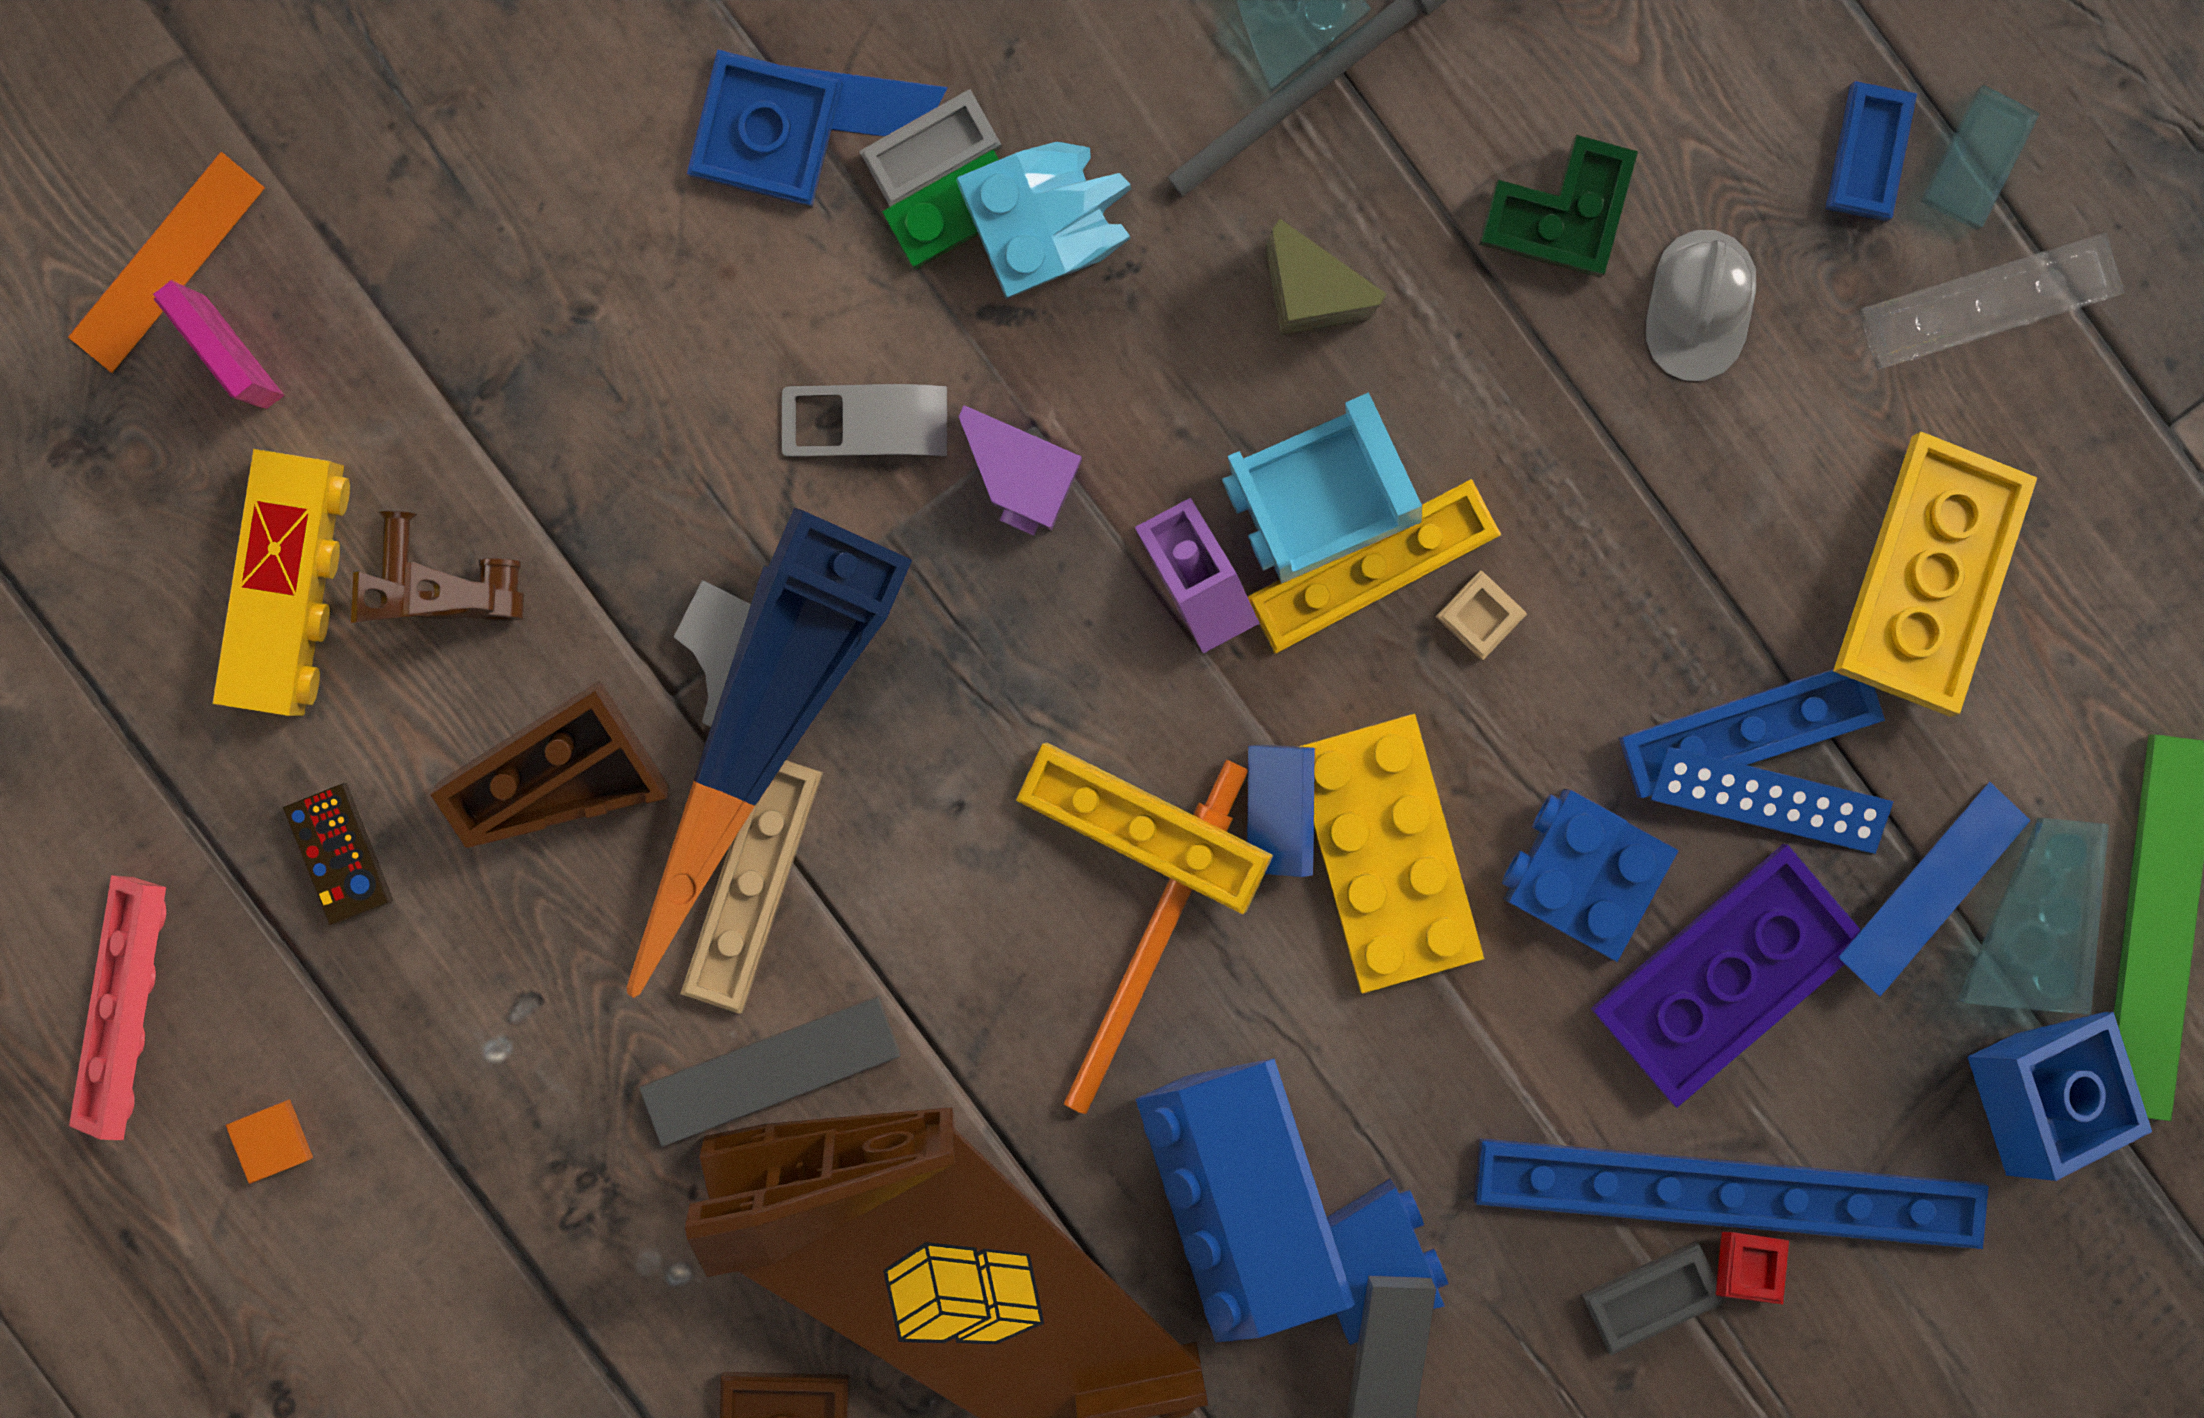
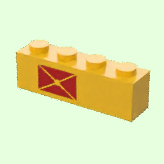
M253 449L213 704L286 716H304L306 704L313 705L315 702L320 681L319 668L312 667L316 641H324L330 619L329 605L322 603L326 578H334L340 557V544L338 541L333 540L336 515L343 516L345 514L350 495V481L348 478L343 477L344 465L326 460Z

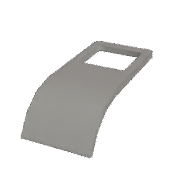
M917 384L785 387L782 390V453L789 457L855 455L947 456V387ZM840 395L843 399L842 444L839 446L798 447L796 445V399L800 396Z

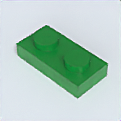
M994 150L987 152L882 211L914 270L979 235L956 179L959 176L998 161L999 158Z

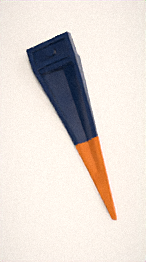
M794 507L769 566L763 565L627 984V994L632 998L641 994L699 894L792 750L854 662L886 621L912 559Z

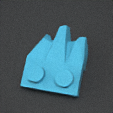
M1053 142L1017 152L957 177L958 187L1006 299L1058 277H1065L1101 262L1131 238L1122 224H1108L1103 216L1104 211L1132 189L1131 184L1120 173L1086 181L1083 170L1091 159L1090 147Z

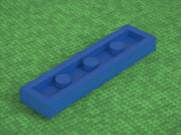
M1833 668L1618 737L1637 797L1645 798L1653 795L1668 746L1748 765L1885 721L1875 687L1833 671Z

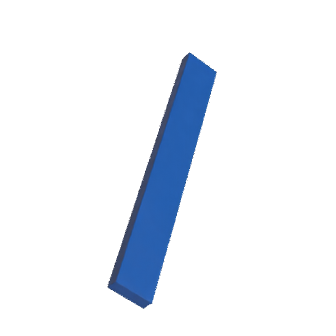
M1480 1138L1474 1202L1477 1205L1983 1249L1989 1186L1981 1182Z

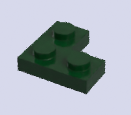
M1576 135L1572 140L1558 196L1497 180L1478 245L1591 276L1603 277L1608 265L1638 151Z

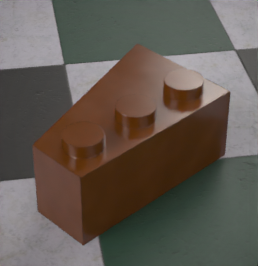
M599 680L438 781L430 796L465 848H470L543 830L547 826L583 817L587 819L607 814V811L643 802L647 804L667 799L669 784Z

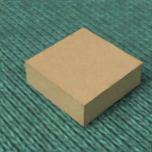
M1480 570L1435 617L1480 660H1484L1527 613Z

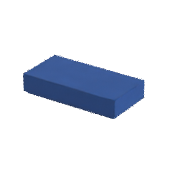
M1857 81L1850 85L1825 209L1882 221H1889L1893 218L1917 93Z
M1248 746L1247 842L1273 855L1265 874L1294 877L1313 875L1315 748Z

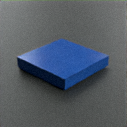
M717 49L687 174L690 177L813 207L843 86L842 81Z

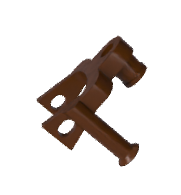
M404 511L378 512L384 518L381 578L360 571L353 572L351 623L410 616L432 619L464 617L495 621L523 620L524 593L518 592L519 569H521L520 561L500 558L480 559V582L468 581L414 562H408L410 520L417 514ZM420 581H426L432 584L434 590L422 591L416 588ZM367 590H374L380 594V606L378 608H371L365 604L364 594Z

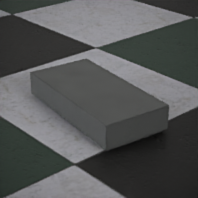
M1696 1241L1581 1294L1605 1348L1611 1356L1726 1303L1724 1297L1716 1296L1717 1281L1700 1245Z

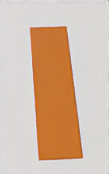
M220 152L68 338L113 373L162 314L163 311L154 301L156 297L153 294L170 280L185 286L265 187L223 152Z

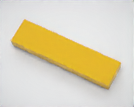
M1470 479L1423 504L1421 523L1282 584L1278 580L1248 596V599L1261 629L1276 654L1499 537L1501 533L1473 480Z
M1042 743L1016 799L1017 802L1241 914L1247 912L1273 857L1272 854L1049 743Z

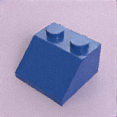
M2102 1012L2015 1033L1968 1056L2006 1176L2057 1181L2152 1132L2114 1012Z

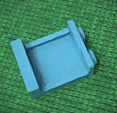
M1369 392L1345 402L1346 414L1246 458L1242 457L1240 451L1228 456L1231 475L1222 479L1226 492L1237 514L1248 510L1257 529V532L1248 535L1256 558L1263 571L1274 566L1281 584L1422 522V504Z

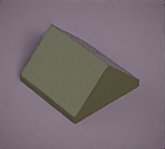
M1279 219L1273 227L1265 248L1281 335L1360 322L1371 318L1387 295L1384 291L1283 220Z

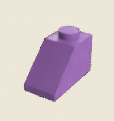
M964 405L959 419L994 506L1004 510L999 521L1035 536L1039 526L1052 531L1082 463V457Z
M1191 498L1135 527L1164 585L1202 653L1260 624L1237 573Z

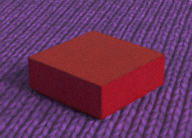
M1721 1232L1716 1296L1783 1304L1789 1240L1735 1232Z

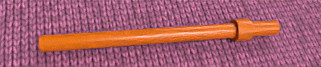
M1226 759L1205 805L1199 802L1193 815L1227 832L1233 820L1228 814L1247 776L1248 769ZM1171 878L1169 879L1064 1101V1105L1079 1113L1087 1114L1193 889Z

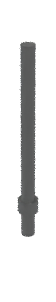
M1395 0L1167 177L1168 181L1181 197H1184L1421 12L1428 16L1447 0Z

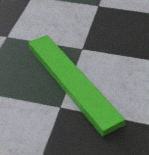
M2148 734L2114 1015L2147 1117L2149 1119L2172 1121L2204 864V740Z

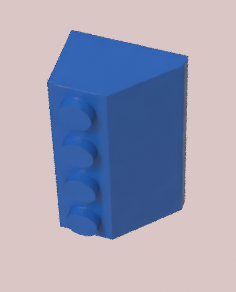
M1274 1058L1187 1075L1135 1099L1215 1343L1261 1338L1355 1306Z

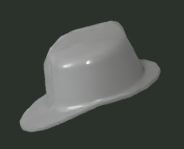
M1694 230L1677 237L1663 251L1656 269L1646 317V343L1653 360L1667 374L1684 381H1706L1724 373L1740 355L1746 341L1755 299L1756 268L1749 252L1734 237L1717 230Z

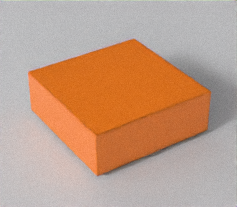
M290 1099L225 1125L249 1184L313 1158Z

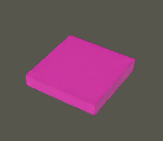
M172 280L153 294L156 297L154 301L231 398L268 409L284 396L205 295Z

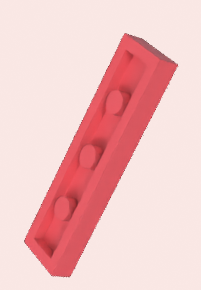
M111 875L69 1122L70 1127L100 1140H124L126 1123L134 1109L133 1081L137 1058L142 1053L145 1044L143 1022L148 995L155 984L154 957L158 933L164 926L166 919V904L164 901L166 887L135 877Z

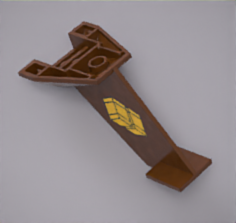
M953 1107L766 1123L704 1136L699 1158L709 1200L689 1204L684 1228L687 1240L706 1277L740 1272L978 1418H1148L1153 1416L1181 1418L1191 1414L1195 1408L1208 1406L1197 1342L1180 1345L955 1129Z

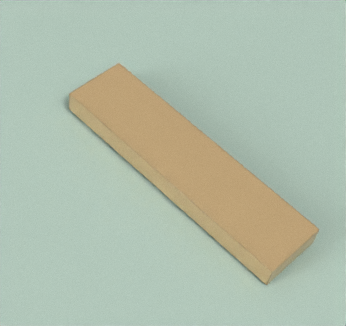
M786 760L729 847L680 994L739 1014L743 1013L823 772Z

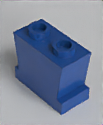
M1390 1178L1327 1217L1355 1302V1306L1336 1313L1349 1345L1357 1343L1359 1339L1368 1276L1431 1278L1436 1287L1433 1309L1445 1307L1438 1289L1449 1283L1435 1249L1422 1252L1414 1229L1424 1226V1222L1410 1189L1399 1194Z

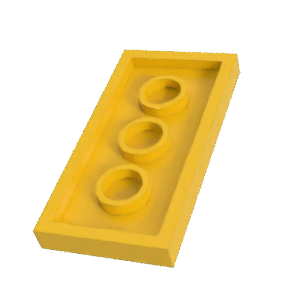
M1920 431L1913 435L1833 671L1946 716L1959 715L2037 477Z
M1406 715L1297 746L1315 748L1314 831L1360 992L1363 994L1485 959L1416 715Z

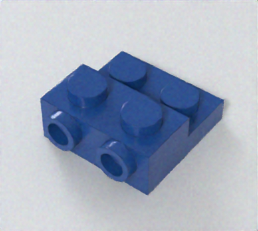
M1563 789L1559 798L1550 794L1536 815L1532 828L1539 831V834L1528 854L1519 850L1509 864L1501 884L1509 888L1503 900L1618 962L1679 850L1633 826L1627 820L1569 789Z

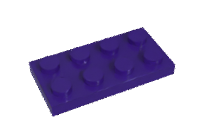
M1782 844L1590 1009L1668 1101L1678 1108L1845 964L1838 957L1861 930L1790 846Z

